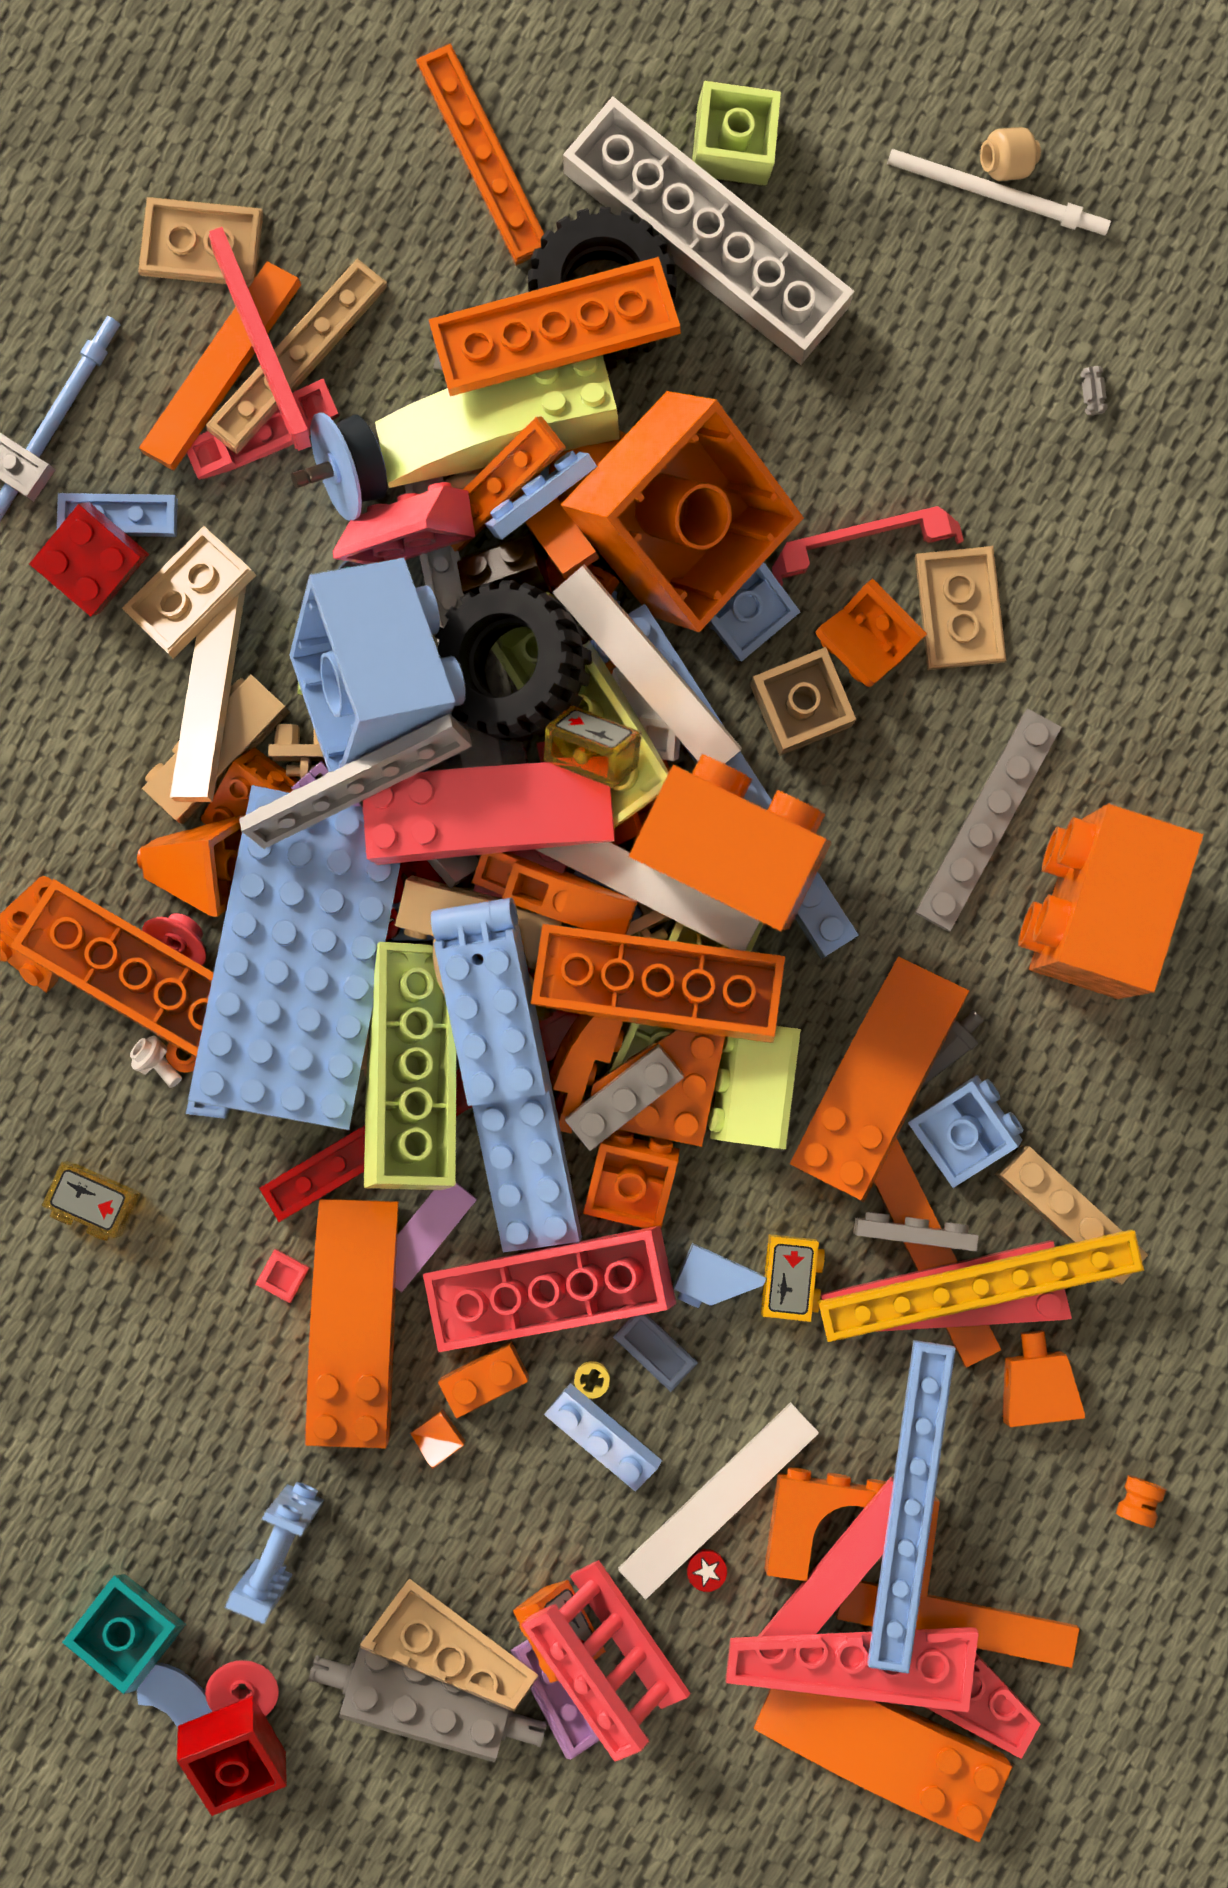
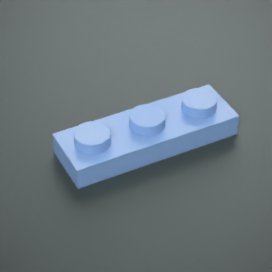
M574 451L566 453L554 463L555 471L545 478L539 475L524 485L522 490L525 494L513 503L510 499H507L496 506L490 512L493 518L485 523L493 536L502 540L594 470L597 465L589 453L578 452L575 454Z
M58 493L57 529L79 503L90 502L128 536L177 537L178 499L175 495Z
M571 1383L544 1413L548 1419L635 1492L658 1469L662 1462L658 1456Z

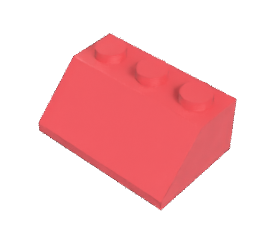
M440 482L429 485L428 491L421 494L407 493L400 495L395 503L368 506L366 513L360 514L359 518L354 521L350 520L333 550V558L361 564H372L400 558L407 560L474 538L475 532L469 493L467 490L453 488L451 483Z

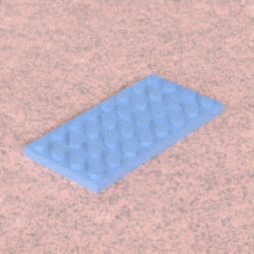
M252 785L246 815L261 806L289 794V792ZM352 805L265 849L242 832L188 1101L349 1130L373 1008L377 943L386 941L400 863L377 865L366 858L363 807Z

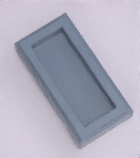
M648 1314L630 1317L613 1336L670 1392L698 1364Z

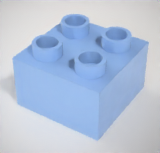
M405 558L309 575L289 655L328 772L335 771L359 759L361 756L369 754L393 742L395 739L429 724L437 718L451 714L454 706L464 703L465 683L460 665L453 656L440 658L432 634L438 633L440 626L439 609L435 595L428 585L414 586Z

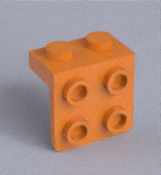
M874 579L867 582L842 610L816 630V635L821 640L822 646L826 647L829 653L836 655L855 680L867 687H872L896 667L927 635Z
M42 876L0 913V961H7L20 972L21 977L28 984L38 986L47 993L57 983L59 977L10 947L52 882V879Z

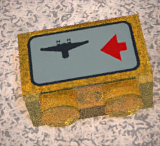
M570 706L546 726L543 761L550 762L553 765L614 788L638 767L642 732L580 708Z
M63 1161L60 1163L41 1206L52 1210L50 1217L68 1225H72L73 1221H77L88 1226L86 1233L108 1241L110 1237L117 1238L122 1236L141 1192L72 1161Z

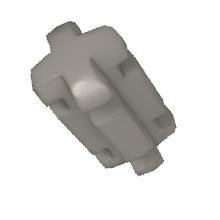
M1101 366L1087 367L1081 372V378H1085L1082 383L1084 404H1088L1087 409H1085L1087 415L1103 414L1108 408V405L1104 403V399H1107L1105 379L1101 377V373L1104 372Z

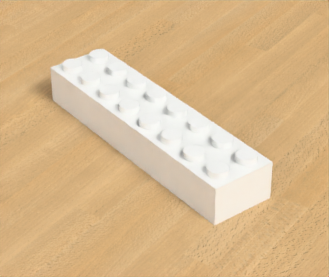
M613 96L563 154V168L566 176L602 205L611 207L613 214L620 216L621 211L626 210L634 213V222L639 224L644 219L653 226L652 235L654 237L662 235L667 243V253L673 255L676 265L800 365H802L850 307L854 290Z

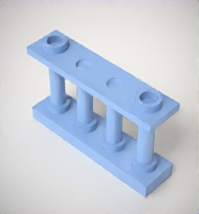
M296 1482L294 1487L287 1484L265 1511L262 1520L275 1526L261 1559H255L232 1590L225 1608L265 1624L286 1591L293 1575L285 1571L286 1565L284 1564L296 1534L302 1536L324 1499L316 1496L318 1491L315 1488L301 1482Z

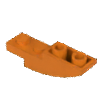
M510 852L481 855L472 883L502 895V899L513 898L516 906L569 925L593 931L626 935L638 903L637 900L569 872H556Z
M580 1014L563 1038L549 1069L552 1089L558 1091L555 1106L562 1132L572 1133V1129L566 1123L565 1117L585 1102L583 1095L586 1086L593 1084L597 1072V1064L594 1061L610 1063L613 1052H619L624 1037V1032L621 1030L623 1021Z

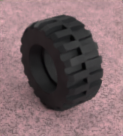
M599 207L598 214H590L589 209L586 208L577 211V219L570 221L569 217H563L556 222L557 231L555 233L547 230L540 239L541 248L534 249L531 257V270L528 271V290L530 292L567 282L568 277L576 268L592 260H612L626 266L659 257L675 307L677 289L676 265L673 255L667 253L666 241L661 234L655 237L652 235L653 226L643 219L638 224L633 221L634 213L622 210L619 216L611 214V207ZM656 341L603 355L606 369L616 368L617 360L625 358L627 364L638 360V352L644 350L646 353H649L656 346Z
M502 581L499 586L492 582L481 585L479 587L480 594L477 595L469 591L460 598L462 605L458 609L452 606L448 610L445 617L449 620L444 628L439 626V631L434 636L439 639L437 647L439 657H455L464 678V703L454 706L451 715L458 721L467 724V727L500 740L509 741L512 738L519 742L530 741L533 734L543 737L552 732L551 724L554 722L558 723L568 715L567 711L571 706L578 708L583 700V697L578 694L582 685L588 687L591 674L585 672V665L592 663L591 651L583 647V644L589 641L587 633L581 626L577 625V620L560 601L535 586L527 583L520 585L515 581ZM528 627L533 631L538 645L536 668L529 681L520 690L505 697H495L489 690L485 676L488 654L492 646L502 635L516 628Z

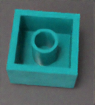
M126 1574L114 1575L62 1643L121 1693L126 1694L137 1690L186 1626V1623Z

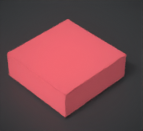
M274 1249L255 1285L288 1303H292L310 1267Z

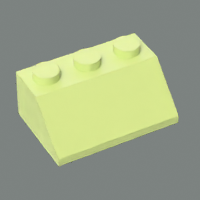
M776 1026L773 1043L725 1037L714 1088L716 1091L714 1108L711 1109L708 1117V1127L711 1131L710 1139L786 1149L801 1029Z

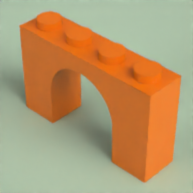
M792 1467L788 1468L787 1474L778 1473L765 1561L767 1576L807 1581L813 1536L822 1519L830 1512L841 1507L859 1506L865 1508L887 1481L867 1479L866 1485L851 1483V1477L835 1473H828L827 1480L812 1478L811 1471ZM934 1496L920 1598L927 1599L940 1505V1501L936 1496Z

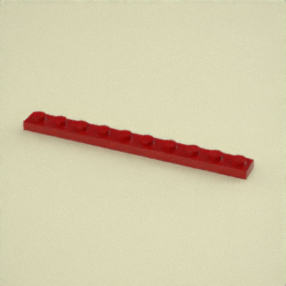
M556 1010L538 1021L547 1062L554 1059L563 1038L580 1014ZM460 1068L456 1070V1117L472 1108V1105L468 1106ZM365 1125L259 1188L278 1222L283 1221L364 1172Z

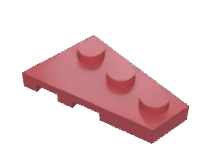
M977 1653L969 1712L925 1707L1022 1759L1041 1725L1031 1710Z

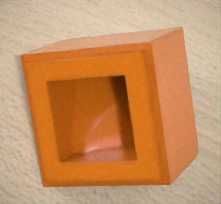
M443 1409L410 1433L432 1469L463 1447L466 1442Z

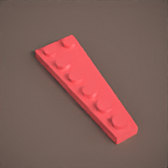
M1049 1240L821 1293L820 1299H829L1055 1246L1054 1242ZM1061 1289L880 1331L1058 1321L1072 1319L1066 1291Z
M972 1627L915 1630L909 1674L868 1667L867 1661L872 1632L730 1638L726 1683L969 1712L978 1631Z

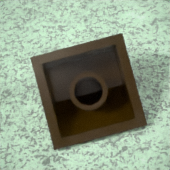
M531 532L467 554L457 561L464 595L469 591L478 595L480 594L479 587L481 585L492 582L499 586L502 581H515L520 585L527 583L545 593L549 592L552 594L543 548Z

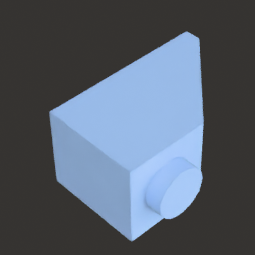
M692 1243L673 1288L680 1292L679 1300L699 1308L702 1302L711 1306L761 1287L767 1278L754 1270Z

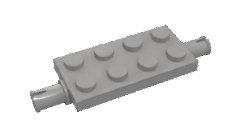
M359 1648L355 1663L351 1662L350 1666L321 1658L318 1655L315 1656L308 1681L343 1690L342 1694L345 1697L339 1718L491 1762L496 1761L501 1740L505 1741L506 1737L533 1744L539 1748L541 1747L547 1721H540L512 1713L513 1711L361 1648Z

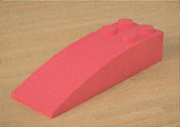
M608 760L525 763L419 772L362 800L366 858L377 865L615 841Z
M660 1225L423 1274L438 1352L666 1311L676 1304Z

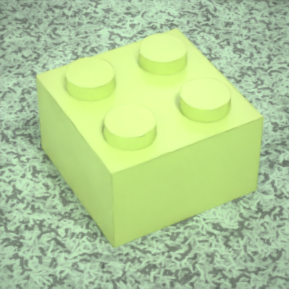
M704 81L697 105L692 161L715 179L767 186L775 164L781 92Z

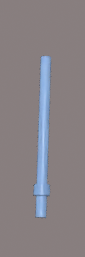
M107 316L93 340H87L80 351L82 358L26 447V450L37 457L41 456L96 365L100 366L107 356L108 352L105 349L121 325L118 321ZM5 483L0 490V521L18 491Z

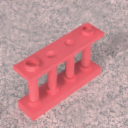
M597 1560L575 1571L570 1576L579 1590L560 1609H558L556 1604H553L530 1615L521 1626L614 1762L640 1752L648 1744L649 1740L639 1725L657 1705L660 1709H663L688 1698L691 1693L614 1583L601 1562ZM589 1604L602 1624L582 1644L569 1623ZM612 1637L625 1658L605 1677L592 1657ZM635 1671L648 1691L628 1711L616 1691Z

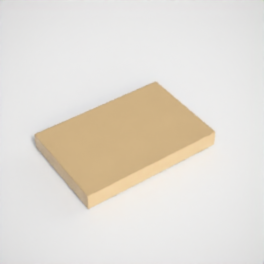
M147 197L138 270L140 276L226 284L214 256L208 235L210 234L209 231L222 227L246 285L249 287L256 278L263 210L261 208Z
M203 526L122 609L174 659L240 593L256 574Z
M993 546L916 554L915 562L923 630L927 633L924 641L928 670L1006 662Z

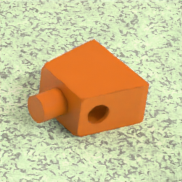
M1045 1331L1021 1333L1023 1356L1005 1358L1003 1422L1009 1427L1084 1419L1085 1412L1067 1355L1061 1351L1047 1353Z

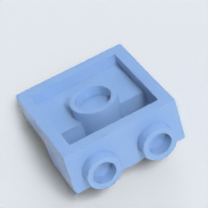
M763 562L709 621L707 626L718 634L736 660L742 662L798 615L800 610Z
M978 1075L946 1094L943 1099L908 1122L952 1188L1019 1147L1022 1141L1019 1135L1023 1132L1020 1122L1012 1112L1004 1114L996 1102L1000 1099L996 1087L988 1079L982 1082Z

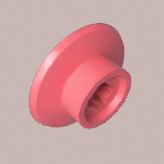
M174 913L168 918L155 917L144 923L142 927L143 932L201 966L205 963L206 949L201 941L203 932L200 926L190 917Z
M248 1660L229 1662L218 1668L209 1678L205 1690L206 1701L212 1712L253 1696L265 1716L275 1707L279 1694L278 1684L272 1673L261 1664ZM239 1684H245L246 1689H240L238 1687Z

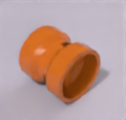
M1128 1475L1124 1486L1127 1493L1125 1499L1119 1502L1116 1514L1137 1524L1154 1528L1158 1518L1156 1508L1158 1503L1164 1500L1167 1489Z

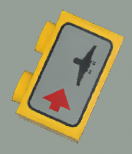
M768 1235L764 1274L767 1279L763 1285L761 1315L763 1317L811 1322L812 1312H819L818 1301L821 1298V1290L814 1288L816 1272H823L825 1250L818 1249L819 1241L808 1238Z

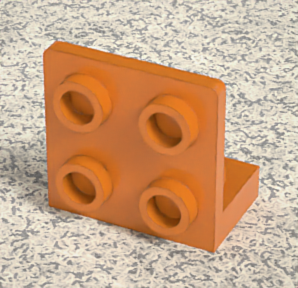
M254 747L232 762L214 794L213 802L209 803L202 815L201 821L204 824H210L235 816L246 815L252 785L290 793L293 791L292 786L299 780L296 777H287L285 769Z

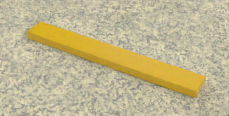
M1132 1229L818 1301L827 1341L832 1342L1144 1271L1136 1233Z

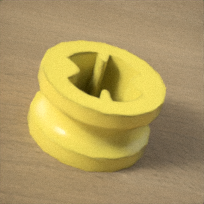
M589 1361L578 1367L575 1373L574 1384L580 1392L589 1399L601 1397L606 1393L609 1387L610 1376L604 1365L599 1362ZM591 1369H596L600 1372L598 1378L603 1377L604 1379L602 1386L595 1385L593 1391L584 1388L586 1382L581 1383L580 1378L582 1374L589 1375Z

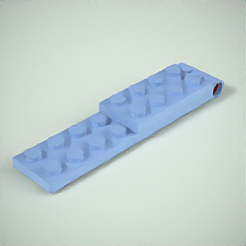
M505 898L433 910L431 912V927L436 940L434 947L466 1100L468 1106L472 1105L502 1251L511 1252L580 1242L582 1234L536 1007L531 1005L532 987L515 902L513 898ZM477 954L482 955L484 960H480Z

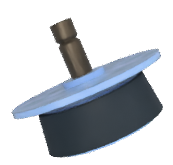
M322 412L315 414L311 420L310 435L316 465L291 473L292 482L295 488H300L309 483L312 484L322 480L336 510L344 519L354 521L361 514L362 502L382 499L386 495L387 474L379 444L368 424L359 415H352L335 424L327 414Z

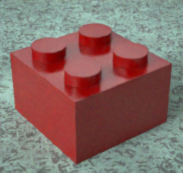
M90 502L79 503L29 565L92 617L102 612L150 554Z
M253 1696L178 1725L177 1762L211 1816L287 1786L286 1750Z

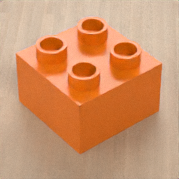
M666 391L560 505L641 605L645 604L654 618L696 632H700L804 519L803 515L716 399Z
M701 754L692 774L672 765L628 857L779 931L790 929L831 845L829 840L816 834L826 814L779 790L776 791L768 810H765L743 799L753 779L705 754Z
M1107 804L1082 819L1073 817L1066 829L1057 826L1049 840L1042 863V872L1058 876L1053 894H1049L1043 904L1035 901L1031 903L1023 921L1018 940L1019 947L1034 951L1029 970L1115 999L1154 993L1204 834L1112 804Z

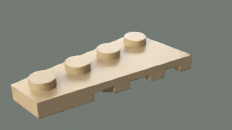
M408 1579L360 1644L361 1649L511 1711L517 1709L538 1679L537 1673L411 1579Z

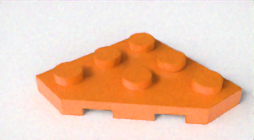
M674 1029L673 1032L661 1040L652 1043L627 1059L625 1063L596 1079L593 1082L590 1097L660 1044L683 1072L684 1078L618 1130L702 1147L725 1036Z

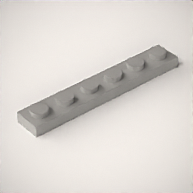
M1028 708L1025 710L917 907L915 914L948 932L951 931L1061 730V726Z
M450 714L437 718L429 724L405 736H401L393 742L369 754H365L359 759L335 771H331L323 777L239 818L241 832L265 849L472 747L470 735Z

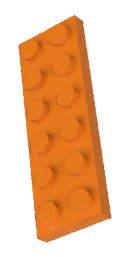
M659 257L428 319L450 397L681 334L680 323Z

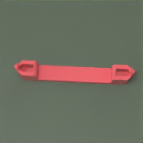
M935 506L786 542L772 567V572L780 585L783 586L782 578L806 573L810 565L807 550L919 523L923 539L927 543L955 537L956 544L963 542L960 524L946 511Z

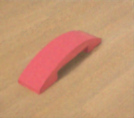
M324 379L292 392L309 436L311 420L315 414L325 413L332 420L340 416ZM278 408L238 454L207 431L196 438L187 455L197 478L200 480L234 470L293 445V442Z

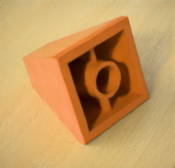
M245 815L235 816L159 837L142 846L137 854V864L140 869H143L144 879L209 916L218 917L227 909L242 836L239 818Z

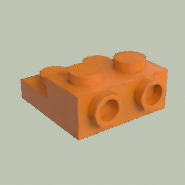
M616 1130L599 1144L583 1214L641 1228L659 1225L662 1227L678 1165L680 1149L674 1148L670 1140L651 1137L650 1141L634 1138V1133Z

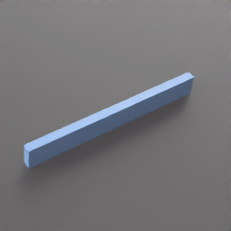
M913 1340L867 1661L869 1668L908 1674L910 1671L956 1349L954 1346Z

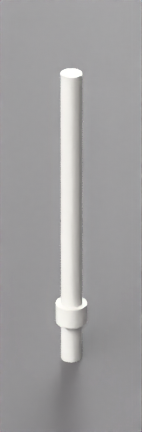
M895 149L891 150L887 162L888 165L1061 221V226L1073 230L1077 226L1106 236L1111 220L1083 212V207L1069 202L1065 206Z

